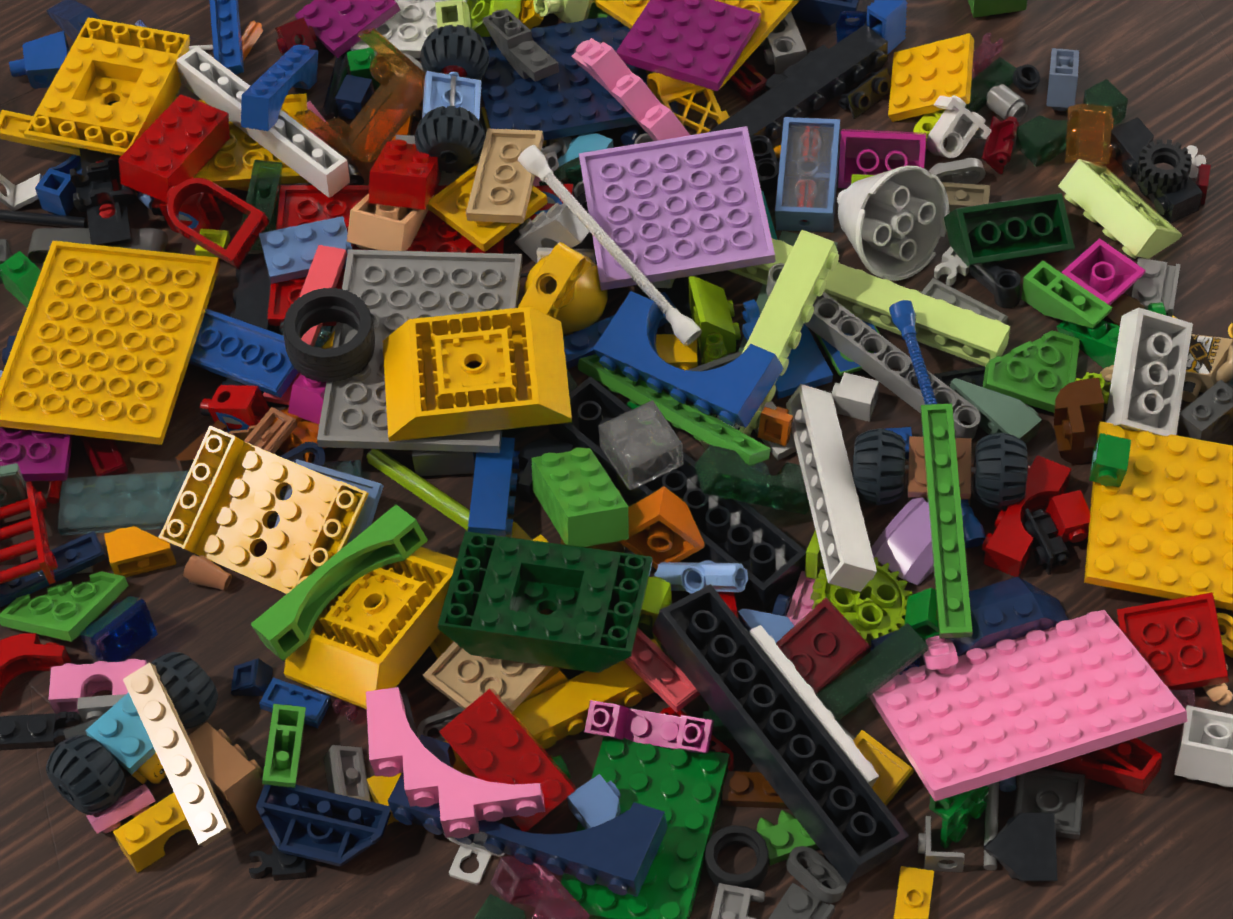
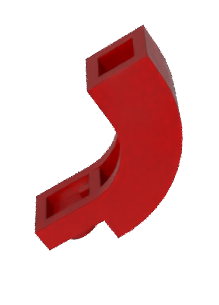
M37 633L18 634L0 640V698L6 685L22 673L28 671H51V667L71 663L65 646L52 642L41 644Z

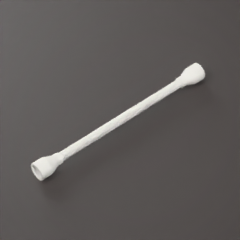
M535 145L526 148L518 157L520 164L529 173L538 176L554 190V193L561 198L563 203L578 217L580 222L590 230V233L607 249V252L624 268L626 273H629L628 275L646 292V295L656 303L658 308L665 314L675 336L684 346H688L694 342L702 333V329L693 319L681 314L677 308H673L665 297L655 289V286H653L648 278L638 270V267L621 251V248L614 243L611 237L604 232L602 227L597 224L583 206L575 200V197L556 179L554 172L548 166L544 154Z

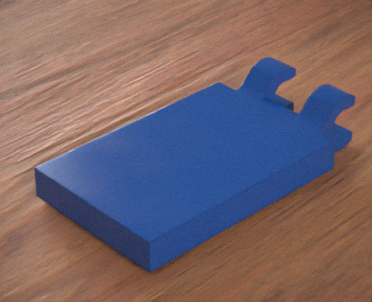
M754 299L743 303L746 311H743L742 315L746 324H743L742 332L747 342L760 317L759 308ZM805 324L800 331L802 335L799 345L796 349L791 350L787 358L789 359V364L783 376L779 375L775 383L777 399L794 394L800 384L814 388L832 382L833 374Z

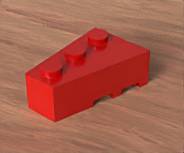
M1134 738L1046 767L1063 772L1084 774L1087 779L1143 794L1161 770L1162 754L1138 738Z

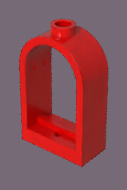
M191 178L185 180L177 186H172L166 194L168 214L177 230L187 239L237 269L259 238V233H262L269 223L264 212L207 179ZM202 192L210 193L248 215L226 249L180 222L179 211L181 205L189 196Z

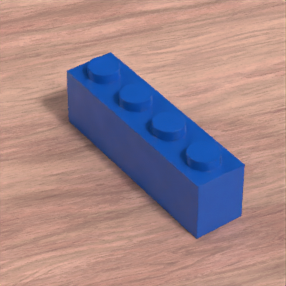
M502 437L500 453H476L468 532L512 538L513 519H508V514L514 515L515 496H510V491L516 492L518 473H512L513 469H519L518 455L520 451H514L515 438Z

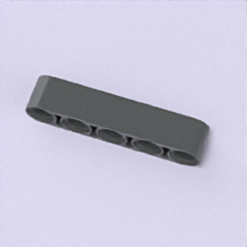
M40 228L34 230L30 241L28 259L35 265L43 266L52 241L91 244L89 228ZM130 228L132 242L110 245L111 247L166 252L168 236L159 229Z

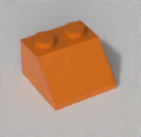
M665 486L628 507L629 539L618 542L636 555L653 557L652 567L656 570L659 563L680 562L704 548L705 543L687 503Z

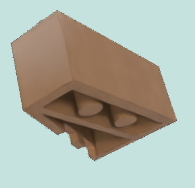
M206 722L188 735L214 793L224 801L222 807L228 814L231 811L234 812L241 829L248 834L263 822L256 805L264 787L261 779L264 772L254 759L248 761L245 752L238 744L231 745L229 737L222 729L216 731Z

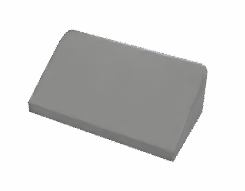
M332 745L324 756L329 792L371 802L362 747Z

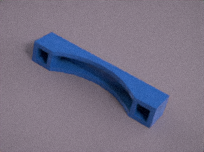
M306 45L291 47L242 94V128L269 131L277 123L280 110L289 90L292 87L310 89L317 82L318 50H310L309 46Z
M112 101V102L108 103L107 105H112L113 103L118 102V101ZM72 155L58 166L49 168L37 184L35 190L43 210L57 215L68 216L74 208L73 193H76V187L71 182L70 170L76 169L77 174L82 175L80 156Z

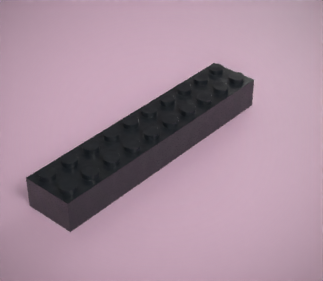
M591 376L569 393L572 422L549 424V432L559 441L574 444V449L590 448L615 487L634 503L664 486L686 502L705 543L704 548L695 554L704 561L742 563L748 573V581L742 593L762 610H765L777 599L779 594H783L799 580L801 571L805 572L806 551Z
M710 584L661 609L651 631L843 880L849 884L896 856L909 837L908 833Z

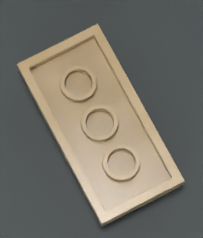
M487 128L466 210L467 221L524 223L535 175L529 173L520 164L518 157L531 145H535L541 151L544 141L543 131Z

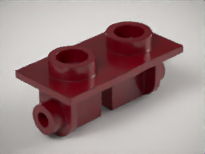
M995 116L992 117L990 125L992 131L987 137L982 159L1000 175L1003 173L1004 165L1011 160L1014 141L1011 139L1015 138L1016 132L1019 129L1018 120L1013 116L1003 121H1000Z

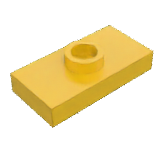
M901 866L894 919H929L934 879L933 870Z

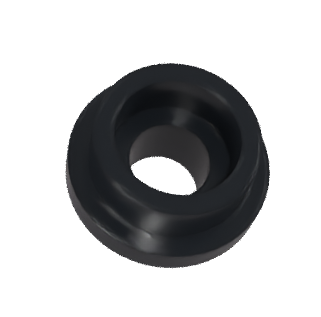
M1025 64L1015 69L1012 80L1018 89L1029 92L1037 88L1040 77L1038 70L1034 66Z

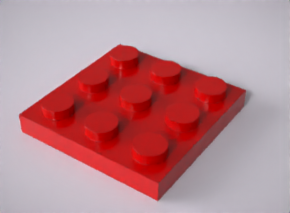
M1213 592L1117 609L1120 630L1171 692L1229 682Z

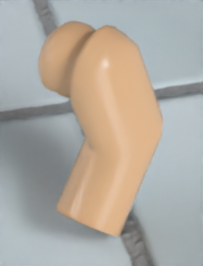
M1225 683L1203 687L1209 698L1220 706L1229 704L1233 698L1232 692L1228 690V686Z

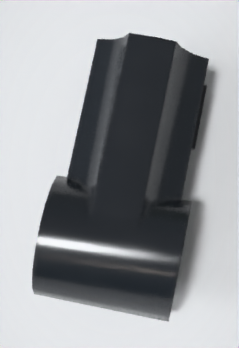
M997 262L971 265L969 267V274L994 295V301L998 306L1013 308L1019 304L1021 298V277L1016 271L1005 270Z

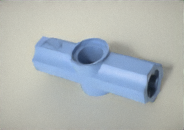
M711 560L699 563L662 562L658 564L657 571L654 573V576L671 583V591H687L691 594L710 584L716 592H742L745 590V585L748 581L747 569L743 567L742 563H715Z

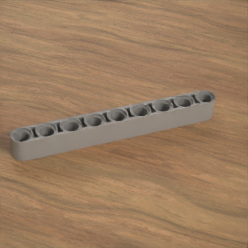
M783 263L775 264L769 270L766 287L768 296H770L785 265ZM825 292L820 297L817 296L813 304V315L810 321L804 324L921 413V405H925V401L923 400L921 390L913 387L919 386L911 358ZM844 333H850V334H852L853 336H848V335H846V334H844ZM870 350V351H874V352H876V353L873 354V353H869V352H867V351ZM890 368H896L899 371H893ZM927 371L936 402L939 404L952 403L955 438L973 439L981 419L979 410ZM961 421L967 422L970 425H964Z

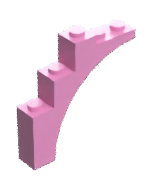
M592 38L578 45L576 52L571 56L574 61L595 78L654 141L690 135L674 113L660 103L645 82L631 72L611 46L605 42L600 44Z
M399 687L366 692L369 761L375 777H392L398 773H404V789L410 807H429L434 803H439L440 821L446 837L464 838L470 834L479 833V821L481 820L498 821L503 817L517 815L528 817L538 812H545L544 797L540 783L513 785L488 782L465 775L441 762L423 746L410 728Z

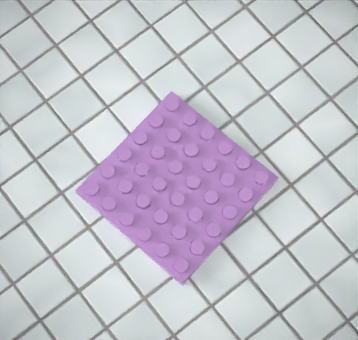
M747 126L579 153L588 213L650 282L776 262ZM592 235L601 291L638 285L628 275L629 273H626L624 268L617 263L614 257L607 252V249L599 243L597 238Z

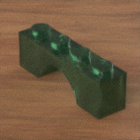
M1105 79L1085 90L1083 112L1078 116L1068 120H1051L1039 115L1017 127L1016 147L1037 167L1046 161L1053 160L1060 153L1075 148L1080 142L1097 136L1102 130L1111 125L1119 124L1126 116L1128 99L1108 79Z
M710 445L694 465L704 494L804 515L810 509L801 466L798 464L786 462L777 475H766L746 464L735 450Z

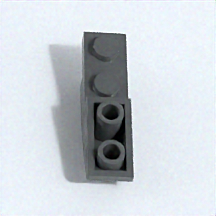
M497 10L492 15L483 18V23L495 44L509 64L524 80L532 78L536 82L559 72L558 62L533 41L531 30L509 10Z

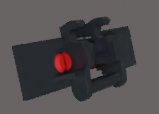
M79 148L82 175L77 174L76 169L70 170L71 182L76 187V193H73V203L79 212L87 211L91 245L110 246L132 242L127 205L134 204L138 197L136 191L124 185H122V190L118 188L117 179L120 175L119 158L121 156Z

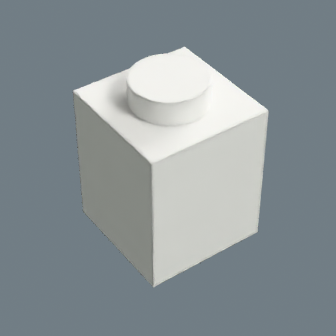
M844 372L841 382L835 383L832 391L836 413L870 422L878 400L879 381Z

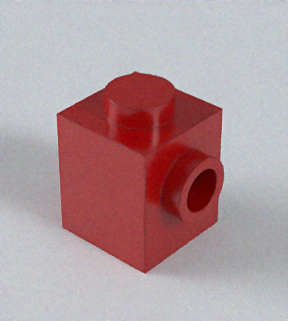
M1081 490L1053 496L1045 512L1050 514L1058 530V534L1055 536H1061L1064 542L1070 541L1072 543L1080 542L1088 537L1091 512Z

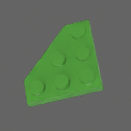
M1052 330L1033 342L1029 341L1012 349L1010 353L1004 356H997L989 360L985 367L983 388L1019 399L1024 404L1054 413L1055 399L1059 391L1067 384L1075 382L1080 339Z
M102 571L89 575L90 581L74 586L72 581L47 588L48 594L31 599L30 595L27 594L16 598L0 613V625L72 642L129 585L126 577Z

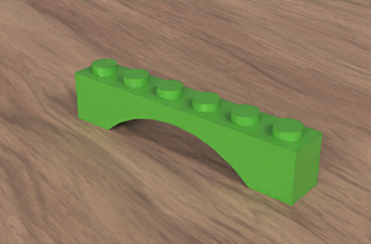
M394 505L253 621L251 626L263 644L284 661L308 641L312 627L319 615L344 588L375 569L404 561L425 544L428 539L417 520L398 505Z

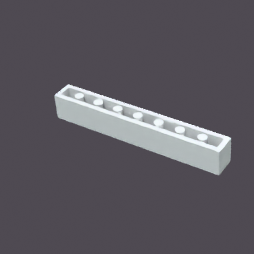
M194 47L176 60L181 84L208 105L228 112L230 122L330 198L350 183L347 159L284 111L280 110L277 123L269 131L242 128L241 98L250 85L200 47Z
M800 384L786 403V407L789 410V415H793L791 429L827 581L829 584L861 592L867 583L874 578L877 570L832 393Z

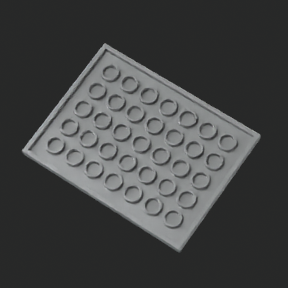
M348 249L342 289L356 294L368 306L374 324L375 347L370 362L360 373L340 382H326L317 436L318 447L500 453L502 430L389 442L382 341L409 319L517 308L523 262L522 254ZM336 322L332 348L349 342L358 331L348 324ZM471 361L466 366L468 368H477L482 363Z

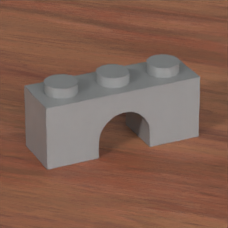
M556 203L547 213L542 211L534 220L527 219L518 229L520 235L514 243L537 263L538 248H554L559 242L572 248L580 244L590 230L580 222L566 204L560 205Z

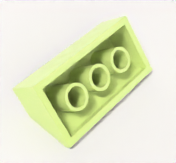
M1078 159L1058 185L1066 193L1064 195L1066 200L1075 206L1080 205L1085 210L1083 215L1090 221L1101 224L1104 227L1102 232L1110 239L1118 240L1124 245L1122 250L1134 259L1137 257L1150 259L1182 237V234L1106 166Z

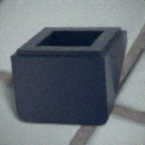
M259 658L234 666L231 694L234 696H263L272 681L273 668Z

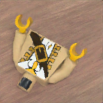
M1233 323L1228 327V334L1231 338H1233ZM1191 334L1182 399L1187 402L1195 401L1199 392L1205 393L1218 381L1222 380L1227 383L1233 378V339Z

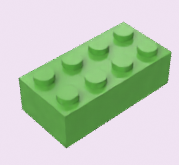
M575 448L569 452L557 454L545 453L542 456L532 458V490L565 545L587 547L629 539L628 505L590 448Z

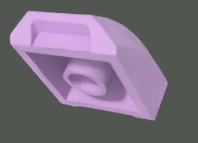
M912 498L889 523L871 548L873 558L877 557L878 561L883 565L889 563V570L892 572L899 571L898 576L901 579L916 585H920L934 571L928 502L924 498Z

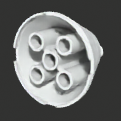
M903 166L854 182L846 190H842L837 197L839 205L838 219L841 229L847 235L865 267L871 273L883 279L903 280L920 272L936 255L933 251L940 236L945 237L947 230L944 217L949 214L948 196L940 179L925 168Z

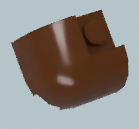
M1099 378L1071 382L1059 391L1055 399L1054 430L1060 457L1067 462L1074 464L1092 463L1093 450L1097 440V428L1100 421L1103 422L1104 399Z

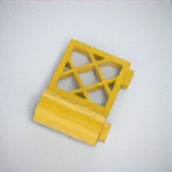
M655 72L648 74L647 86L661 104L670 110V102L677 101L685 105L682 116L676 113L674 115L682 125L684 124L697 130L696 134L710 131V129L704 127L707 116L715 119L718 125L729 118L726 110L721 111L711 89ZM704 92L708 101L706 108L692 102L695 94ZM689 108L703 114L700 124L686 118Z

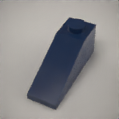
M63 0L46 10L47 14L74 42L88 17L101 19L90 7L75 0Z

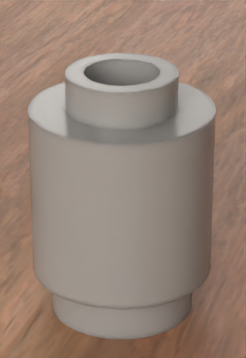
M1004 84L994 86L986 96V106L1004 120L1013 116L1020 122L1028 111V105L1025 104V100Z

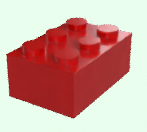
M395 139L387 141L370 170L369 203L425 210L441 180L438 157H429V154L417 151L415 144H407L404 140Z

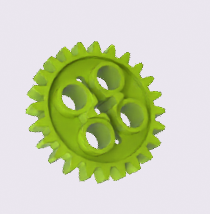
M874 558L877 572L861 592L829 584L825 569H821L812 586L814 590L810 599L815 601L812 609L827 597L869 643L872 649H875L878 641L883 646H887L889 639L896 641L899 634L904 633L908 596L912 595V591L904 590L908 583L906 580H897L899 571L892 573L888 571L889 563L881 567L878 565V558Z

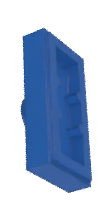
M273 678L259 705L261 709L271 713L273 711V704L306 707L304 724L318 728L332 701L329 696Z

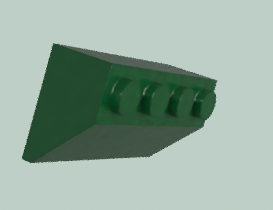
M1062 193L956 208L944 217L949 244L967 266L1075 249Z

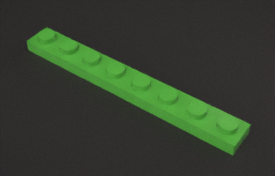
M597 354L579 359V371L608 386L611 391L629 398L630 402L645 407L653 415L666 419L674 427L689 432L695 439L715 447L716 451L733 457L739 464L754 466L756 463L769 460L771 448L714 416L702 413L686 401L685 404L680 403L664 390L661 393L656 392L640 379L637 382L632 381L616 368L614 371L608 370L599 363L600 358Z
M952 403L921 405L939 639L972 637Z

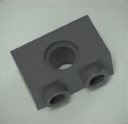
M1220 380L1180 412L1176 435L1210 442L1233 424V389Z

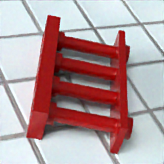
M32 481L26 483L28 498L0 507V520L27 511L31 512V518L0 528V541L33 530L35 538L1 549L0 563L37 551L38 559L0 571V584L39 571H43L49 585L55 583L53 570L57 569L58 566L55 556L49 548L43 509L47 508V503L43 492H37Z

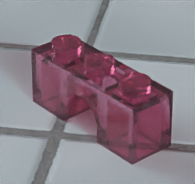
M512 855L501 857L490 884L509 905L524 903L533 906L536 909L532 919H589L590 915L545 866L536 863L532 865L524 864Z

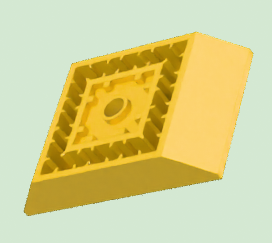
M88 17L27 126L24 137L122 156L172 104L181 86L176 60L189 51L190 36ZM112 101H118V102L113 103L112 105H107L108 103H110V102H112Z
M530 306L409 319L382 341L389 442L572 422L562 323ZM471 361L482 363L477 368H468L466 366Z
M420 547L404 561L375 569L355 580L333 598L322 611L312 627L308 641L286 658L284 667L285 677L367 709L366 692L397 687L441 632L438 629V622L457 559Z

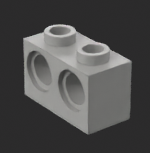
M791 12L785 16L759 45L764 47L766 65H771L774 74H782L787 67L794 65L807 55V49Z

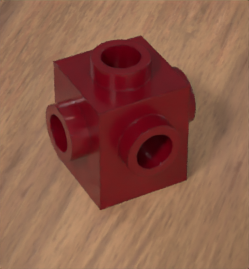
M304 17L275 28L279 39H276V43L282 55L295 45L309 46L310 50L316 48L314 43L317 41L316 34L312 26H307ZM295 36L299 40L298 44H296L294 41Z

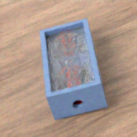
M784 117L775 207L776 230L833 232L841 139L840 119Z

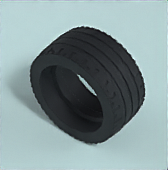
M337 288L313 290L295 300L290 308H288V312H286L283 325L286 352L294 368L303 376H306V378L318 382H340L357 375L370 362L375 347L373 319L368 306L356 294ZM326 322L345 323L358 331L349 342L336 348L322 349L312 347L301 340L302 336L310 328Z

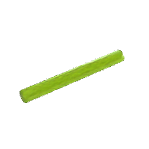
M372 449L367 454L369 464L468 531L469 509L382 450Z

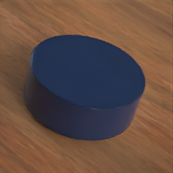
M779 594L772 614L786 617L792 601L791 597Z

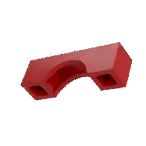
M1039 455L1036 456L1032 465L1028 464L1027 486L1024 499L1009 505L1006 511L1001 510L995 522L996 530L993 534L988 533L983 542L982 550L985 551V565L1014 577L1020 576L1031 556L1033 537L1024 529L1021 522L1024 519L1025 509L1028 508L1031 513L1038 509L1047 508L1053 496L1065 494L1069 486L1071 468Z

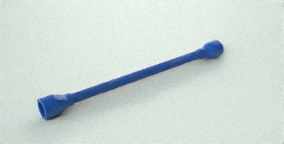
M909 300L898 301L889 307L892 321L901 332L902 338L907 344L906 346L909 350L925 405L938 404L916 338V314L913 304ZM961 499L965 548H974L983 544L986 534L983 525L975 517L973 509L969 506L968 499Z

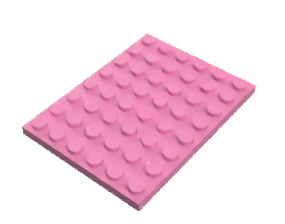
M1105 610L1093 611L1072 620L1061 621L1056 624V627L1043 631L1032 630L1026 636L1014 640L1003 639L998 641L995 646L985 649H970L966 655L958 656L959 662L947 668L930 670L927 669L926 665L912 667L907 671L891 676H883L875 681L865 683L868 696L934 801L1188 722L1185 708Z

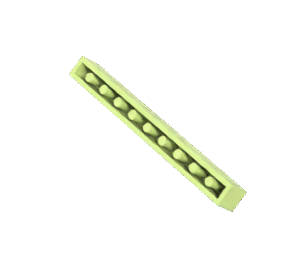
M772 238L776 262L728 271L767 285L770 268L775 264H785L793 246L782 240ZM838 262L834 270H829L825 279L827 284L824 292L856 317L901 335V332L892 321L889 307L898 301H911L916 314L915 329L918 342L986 367L989 360L997 356L1001 357L1008 345L1010 326L1003 324L1001 321L989 319L971 310L949 304L944 300L924 295L917 290L897 285L890 280L867 274L863 270L854 269Z

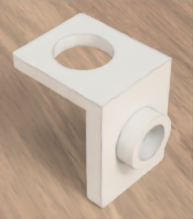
M39 173L15 186L0 174V183L7 190V197L0 192V201L13 211L33 203L39 199L35 187L43 176Z

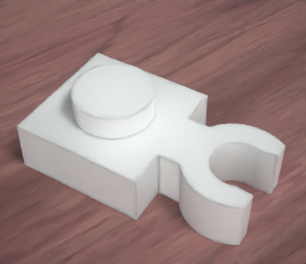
M950 246L942 255V263L935 267L934 278L938 279L940 275L948 274L946 285L951 286L956 281L957 273L959 272L966 276L969 273L970 266H967Z

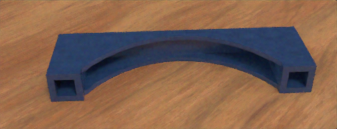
M421 735L419 740L423 746L441 762L453 768L456 758L451 745ZM402 773L388 799L394 818L406 825L414 823L423 826L433 834L440 835L444 833L440 821L439 803H434L429 807H410L404 789V773ZM633 802L629 810L614 819L581 831L565 834H536L516 830L497 821L481 820L478 821L479 833L455 839L467 845L475 843L484 846L488 851L497 855L505 853L514 856L524 864L532 865L536 863L545 866L550 872L558 875L566 873L575 876L578 880L588 885L596 883L606 886L618 895L630 894L637 897L668 826L664 811Z

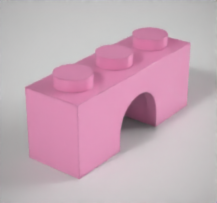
M128 659L122 662L97 661L93 664L81 665L67 663L62 666L51 667L49 702L54 713L57 715L59 712L74 711L79 714L77 710L78 698L91 697L98 691L110 690L112 695L127 694L128 690L123 679L147 664L146 660Z

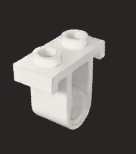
M952 95V97L939 96L934 105L937 108L946 110L929 133L927 148L936 156L955 158L963 152L972 137L986 140L992 130L984 124L986 120L981 115L970 112L965 108L966 103L961 98ZM947 137V146L944 148V140Z

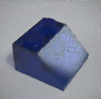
M128 596L122 602L113 605L109 612L99 620L89 624L79 635L86 651L96 661L122 662L157 636L158 633L146 602L142 598Z

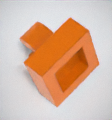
M779 406L775 410L765 407L761 412L757 437L786 446L790 440L793 415H789L788 409Z

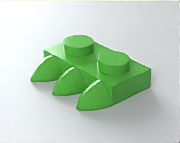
M782 810L779 814L778 825L775 826L767 819L762 817L759 819L757 832L766 842L770 865L787 860L791 851L799 846L809 847L814 850L819 849L799 821L790 813Z

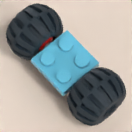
M180 652L167 653L152 661L151 663L156 666L157 673L161 677L160 680L166 688L167 694L171 698L185 730L195 728L208 720L215 710L218 692L213 681L200 665L189 656ZM129 692L85 730L87 735L73 736L59 743L47 761L46 772L53 786L68 803L84 814L92 815L103 812L113 806L119 799L126 779L118 763L132 775L156 752Z

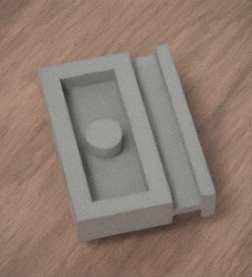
M1138 258L1137 265L1146 271L1134 283L1132 297L1139 300L1146 310H1148L1150 303L1162 302L1166 313L1172 317L1181 264L1171 266L1163 261Z

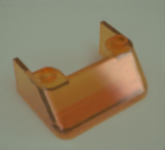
M375 28L362 30L357 36L377 52V55L370 64V72L373 78L381 85L352 123L348 125L339 118H330L324 122L311 110L298 111L294 115L325 143L364 163L372 162L378 158L387 141L393 139L423 100L426 75L424 71Z

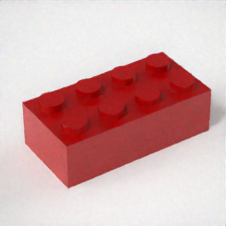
M180 94L119 158L121 184L168 203L165 199L168 190L174 185L177 186L185 180L194 178L230 139L229 113Z
M489 688L439 731L478 779L513 785L540 783L544 797L545 812H538L528 817L510 816L521 831L528 832L577 789L493 688Z

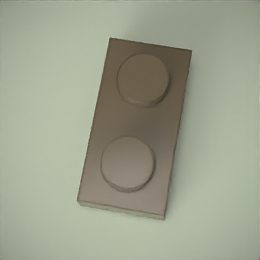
M942 182L948 196L949 212L956 208L989 204L990 185Z

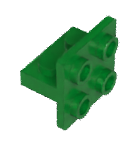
M987 785L939 801H934L930 795L929 809L943 818L940 845L946 849L952 841L955 843L959 842L967 830L966 825L972 818L978 819L987 807L985 802L986 795L989 792Z

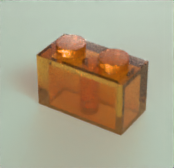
M1084 103L1068 107L1065 163L1075 164L1078 159L1100 165L1109 164V159L1112 155V145L1110 143L1111 130L1114 125L1112 107Z

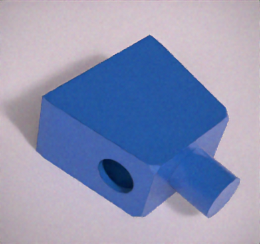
M64 31L24 43L22 45L24 59L9 61L12 77L27 75L32 88H49L70 51Z

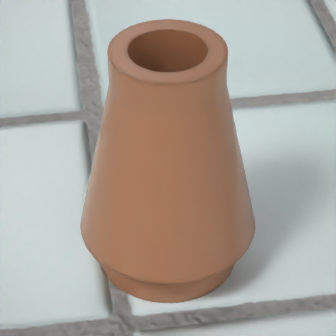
M192 555L185 566L183 577L189 579V583L225 591L231 582L232 574L224 571L203 555L199 557Z

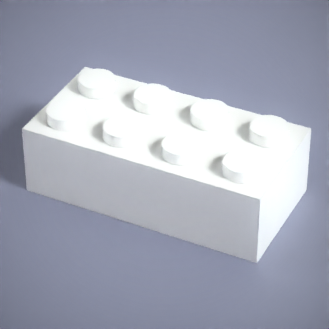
M1137 308L1121 316L1105 422L1124 429L1140 432L1148 431L1155 435L1169 436L1177 434L1193 323L1142 308Z

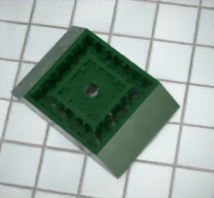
M465 531L439 618L438 629L470 655L600 673L632 655L653 557ZM543 609H550L554 611L549 615H544L540 613V611Z

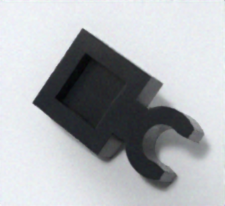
M272 845V854L267 855L259 850L249 853L251 862H262L258 868H249V873L253 879L264 878L269 873H272L274 881L307 878V859L281 853L276 845Z

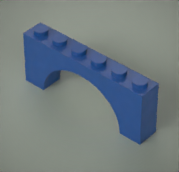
M630 291L593 348L600 358L599 363L608 370L614 371L616 368L622 371L632 381L637 382L640 379L646 382L647 386L656 392L661 393L664 390L680 403L685 404L688 401L704 414L709 415L712 412L730 426H734L736 423L746 428L784 369L776 354L750 344L738 358L716 369L688 371L674 367L659 357L656 348V333L663 317L662 312L653 300Z

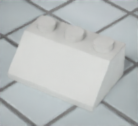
M1187 705L1188 722L1183 723L1174 775L1190 780L1215 783L1223 787H1233V715Z

